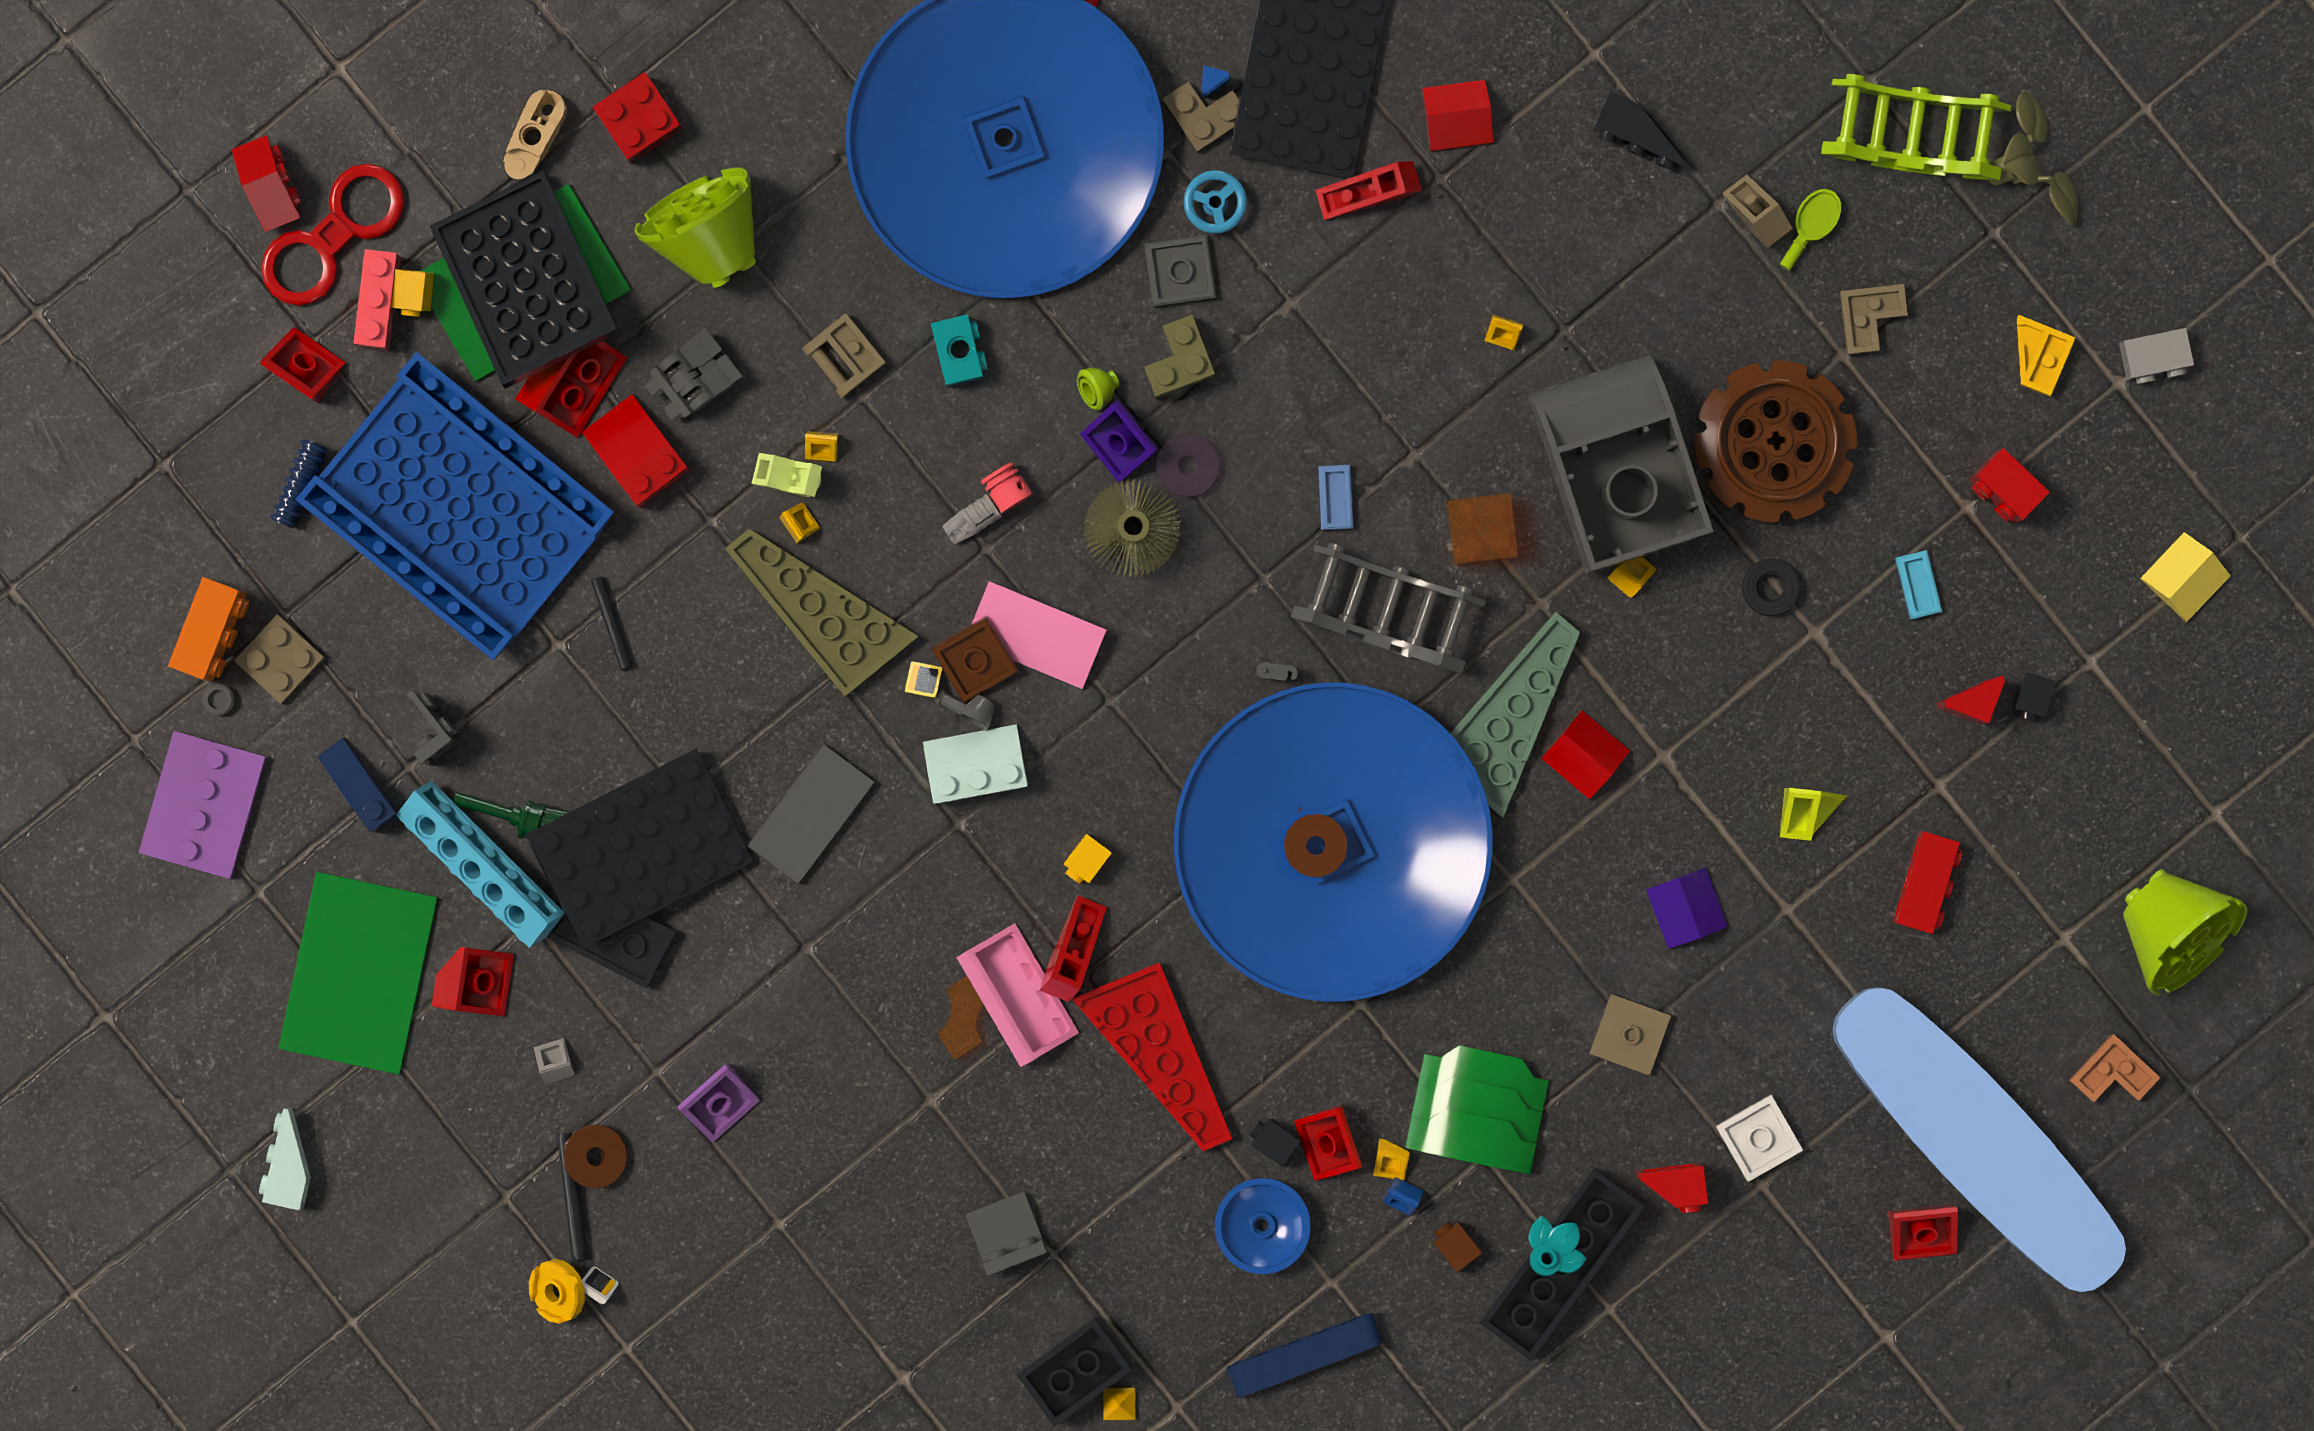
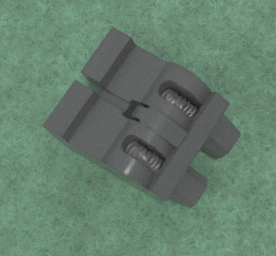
M706 328L699 331L691 340L670 354L650 372L652 378L646 384V388L656 398L666 393L672 402L665 407V413L672 421H676L681 417L686 418L699 411L709 402L739 384L743 377L726 354L717 359L722 349Z

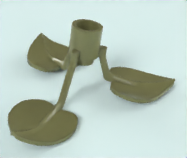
M2022 89L2016 102V115L2021 128L2027 133V137L2022 133L2015 134L2010 140L2004 156L1989 162L1990 165L2002 168L2000 180H1989V182L1993 186L2011 180L2014 184L2023 182L2029 186L2036 184V182H2047L2050 184L2049 196L2053 205L2071 226H2075L2078 216V196L2070 178L2063 172L2055 173L2054 178L2052 176H2039V169L2033 155L2031 143L2034 139L2038 143L2046 140L2048 123L2044 110L2037 99L2031 93Z

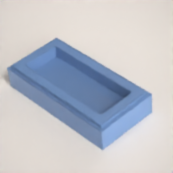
M1350 465L1318 466L1321 530L1353 529Z

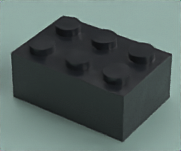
M1094 1315L1019 1370L1017 1376L1055 1427L1130 1372L1132 1366Z

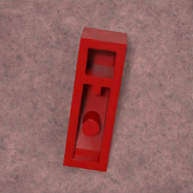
M1401 161L1316 189L1315 191L1323 219L1329 220L1421 192L1422 189L1414 161Z
M1079 895L1075 898L1048 963L1040 991L1067 1002L1079 992L1107 907Z

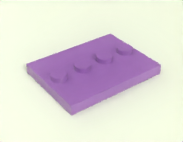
M173 731L138 853L232 879L267 757Z

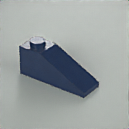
M341 738L317 756L345 799L370 832H377L397 817L398 809L344 738Z

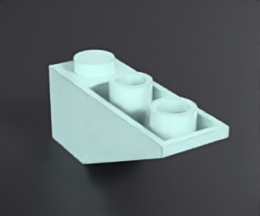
M287 1107L283 1108L282 1113H277L273 1131L278 1132L275 1145L270 1144L266 1162L271 1163L268 1176L263 1175L259 1194H263L262 1202L302 1210L304 1209L311 1176L293 1108Z

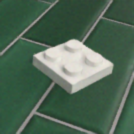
M1772 1095L1763 1098L1715 1126L1747 1182L1803 1151Z

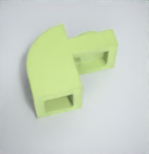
M759 453L752 484L798 496L815 497L816 490L821 484L820 474L822 466Z

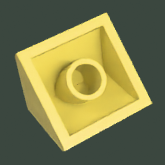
M2184 532L2140 579L2187 622L2230 577V574L2212 551Z

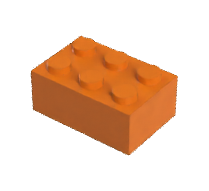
M202 577L168 667L205 681L213 682L215 677L220 678L226 665V660L222 659L226 648H232L238 631L234 628L238 617L243 619L249 606V601L246 600L248 593Z

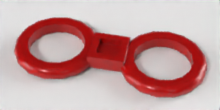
M372 164L352 166L341 173L331 187L329 197L331 212L311 232L297 230L284 233L273 240L264 252L261 271L263 282L270 293L283 303L296 306L314 303L325 296L335 279L337 270L335 255L353 237L363 239L380 237L393 229L401 218L405 201L402 187L395 176L383 167ZM363 177L376 178L383 182L388 188L391 197L390 209L385 218L369 226L358 225L349 220L344 213L342 205L343 194L348 185L356 179ZM301 243L310 245L317 250L322 258L323 272L316 286L308 291L296 293L288 291L280 285L276 279L274 267L276 258L283 249L289 245Z

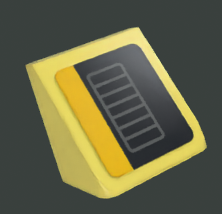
M911 661L905 693L936 698L942 667Z

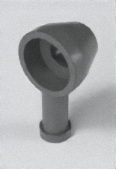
M942 689L935 699V704L954 711L965 721L977 728L987 730L991 724L995 705L983 696L977 695L966 704L950 696Z

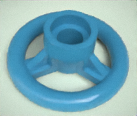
M1212 170L1201 173L1190 182L1184 194V209L1188 219L1195 227L1207 233L1215 234L1231 230L1242 220L1247 207V197L1242 184L1233 175L1224 171ZM1210 180H1221L1228 183L1221 191H1210L1207 194L1197 191L1200 185ZM1235 191L1237 196L1236 211L1229 220L1224 222L1223 214L1227 210V198ZM1211 198H1219L1221 205L1218 208L1211 207L1209 204ZM1193 200L1202 203L1204 211L1209 216L1214 217L1215 224L1203 221L1196 214Z

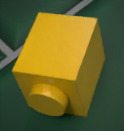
M395 269L391 307L400 308L401 315L420 317V311H431L435 273Z
M1086 834L1065 861L1064 865L1068 867L1065 874L1078 884H1081L1083 880L1090 883L1112 853Z

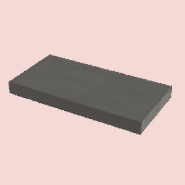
M823 744L748 844V847L799 884L875 782Z

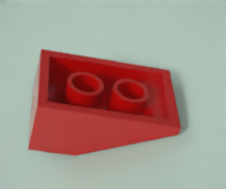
M633 394L582 432L613 476L639 508L690 470Z

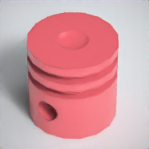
M1013 462L1004 465L981 480L982 485L986 484L987 486L985 487L986 492H991L989 496L1000 514L1017 506L1033 494L1023 477L1017 475L1018 469H1013L1015 465Z

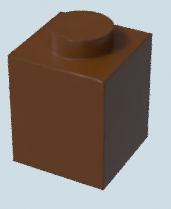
M1447 1221L1434 1232L1437 1237L1432 1242L1457 1273L1482 1253L1457 1221L1452 1225Z

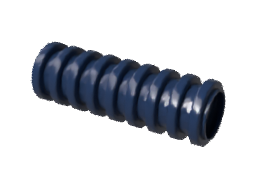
M306 439L300 440L301 449L296 450L298 454L297 459L293 458L292 460L295 464L293 468L289 467L288 471L291 473L289 477H285L287 483L286 486L281 487L283 493L277 497L279 499L278 505L274 504L275 513H271L269 516L273 521L291 528L297 527V523H295L296 518L301 517V514H299L300 508L304 509V506L295 499L312 480L315 472H319L318 464L323 463L324 460L321 458L322 454L327 453L325 447Z

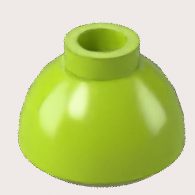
M1086 368L1079 371L1077 386L1084 402L1090 408L1100 411L1112 400L1114 390L1119 388V380L1113 371L1105 372L1098 368Z

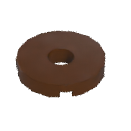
M1321 814L1305 815L1296 820L1287 830L1284 840L1285 856L1290 865L1300 874L1310 877L1326 876L1336 871L1344 861L1347 852V838L1341 825L1331 817ZM1313 836L1321 837L1325 843L1324 851L1319 855L1309 853L1306 848L1307 841Z
M601 1125L583 1126L576 1130L565 1142L563 1150V1165L569 1177L577 1184L589 1188L606 1187L616 1181L624 1171L627 1160L625 1144L620 1136L609 1127ZM593 1147L600 1149L603 1156L602 1161L596 1166L589 1164L586 1158L587 1152Z

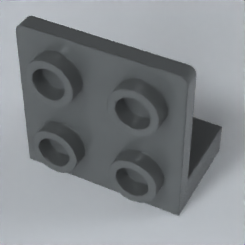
M411 690L407 695L438 733L437 735L429 734L416 744L419 749L413 753L421 764L430 765L459 742L454 736L458 731L448 718L443 716L440 718L435 710L439 707L428 693Z
M1024 1192L966 1214L967 1222L982 1257L983 1267L987 1276L1047 1253L1046 1245Z

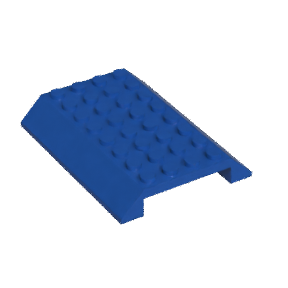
M415 352L397 374L399 379L321 475H315L295 500L494 661L517 638L593 545L614 512L418 352Z

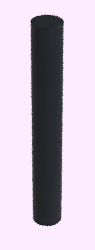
M603 577L594 578L590 581L620 670L633 667Z

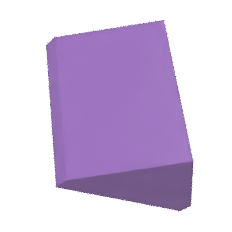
M727 1063L677 1108L709 1140L714 1142L754 1107L760 1099Z

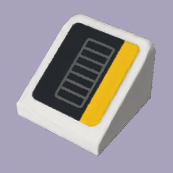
M595 1266L582 1279L585 1293L601 1304H605L618 1286L617 1280Z

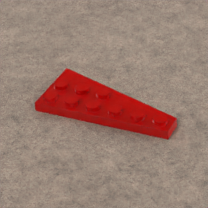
M1160 962L1072 998L1075 1004L1202 1151L1232 1140Z

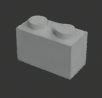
M2186 328L2125 340L2119 343L2126 379H2136L2137 384L2155 381L2156 374L2166 372L2168 378L2187 374L2186 368L2194 365Z

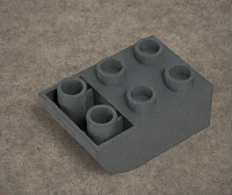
M1650 355L1527 394L1586 575L1705 537L1714 532L1672 403L1657 366Z

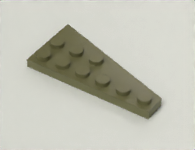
M748 529L725 548L845 697L919 637L751 529Z

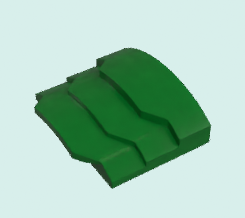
M1461 1045L1442 1057L1424 1054L1405 1148L1530 1174L1549 1080L1533 1077L1522 1058Z

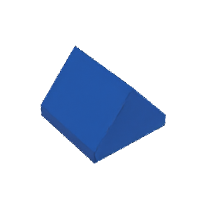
M1203 66L1201 94L1204 98H1207L1230 82V75L1227 71Z
M1395 1177L1383 1202L1407 1215H1412L1420 1202L1423 1190Z

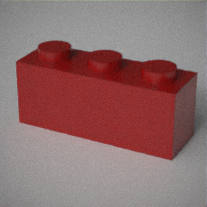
M1924 831L1919 832L1892 923L1928 934H1933L1934 928L1940 929L1944 917V911L1940 910L1943 898H1949L1953 887V881L1949 880L1952 867L1958 868L1962 856V850L1958 849L1960 842Z

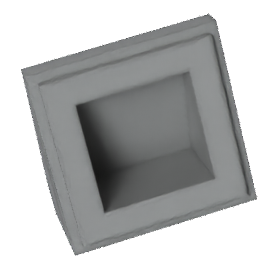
M564 1038L533 1047L539 1073L545 1084L575 1075Z

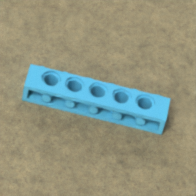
M432 781L414 790L396 814L406 828L413 832L427 846L428 850L435 854L449 868L451 873L456 875L529 948L545 939L563 917V910Z

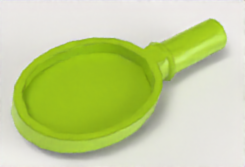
M1820 189L1811 193L1801 203L1795 218V228L1798 236L1793 240V244L1779 264L1784 269L1791 270L1802 251L1806 249L1809 241L1823 239L1836 226L1841 214V201L1835 192L1828 189Z

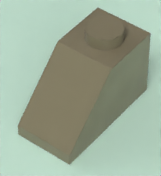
M1747 174L1722 193L1748 229L1767 248L1793 229L1780 205Z

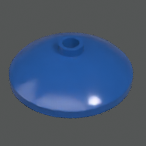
M1255 1178L1238 1184L1223 1198L1215 1217V1235L1221 1251L1235 1266L1250 1273L1270 1274L1287 1268L1303 1253L1310 1235V1217L1304 1201L1290 1186L1275 1179ZM1259 1219L1267 1220L1268 1228L1266 1230L1260 1231L1256 1228V1222Z

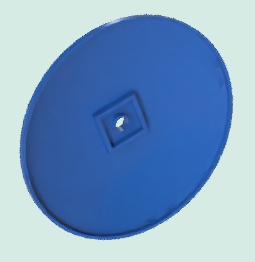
M924 0L900 17L883 34L871 50L859 72L852 91L845 130L846 156L854 192L865 216L886 246L915 271L938 284L956 291L993 298H1019L1053 291L1081 279L1110 259L1128 240L1149 207L1161 171L1164 149L1161 106L1146 64L1124 32L1110 18L1084 0ZM1001 128H1007L1013 133V140L1007 146H1000L995 142V133Z
M1316 683L1283 690L1259 700L1228 721L1212 737L1190 770L1181 792L1174 826V858L1181 892L1190 914L1212 947L1228 963L1259 984L1286 995L1316 1001H1351L1384 994L1409 983L1437 964L1459 941L1474 918L1485 893L1492 860V824L1485 791L1474 766L1455 738L1437 720L1407 700L1380 689L1350 683ZM1321 814L1331 817L1341 825L1346 835L1347 852L1345 859L1336 871L1326 876L1310 877L1300 874L1290 865L1285 856L1284 840L1287 830L1296 820L1305 815ZM1318 836L1309 838L1306 844L1308 852L1313 855L1321 854L1325 848L1323 846V839Z

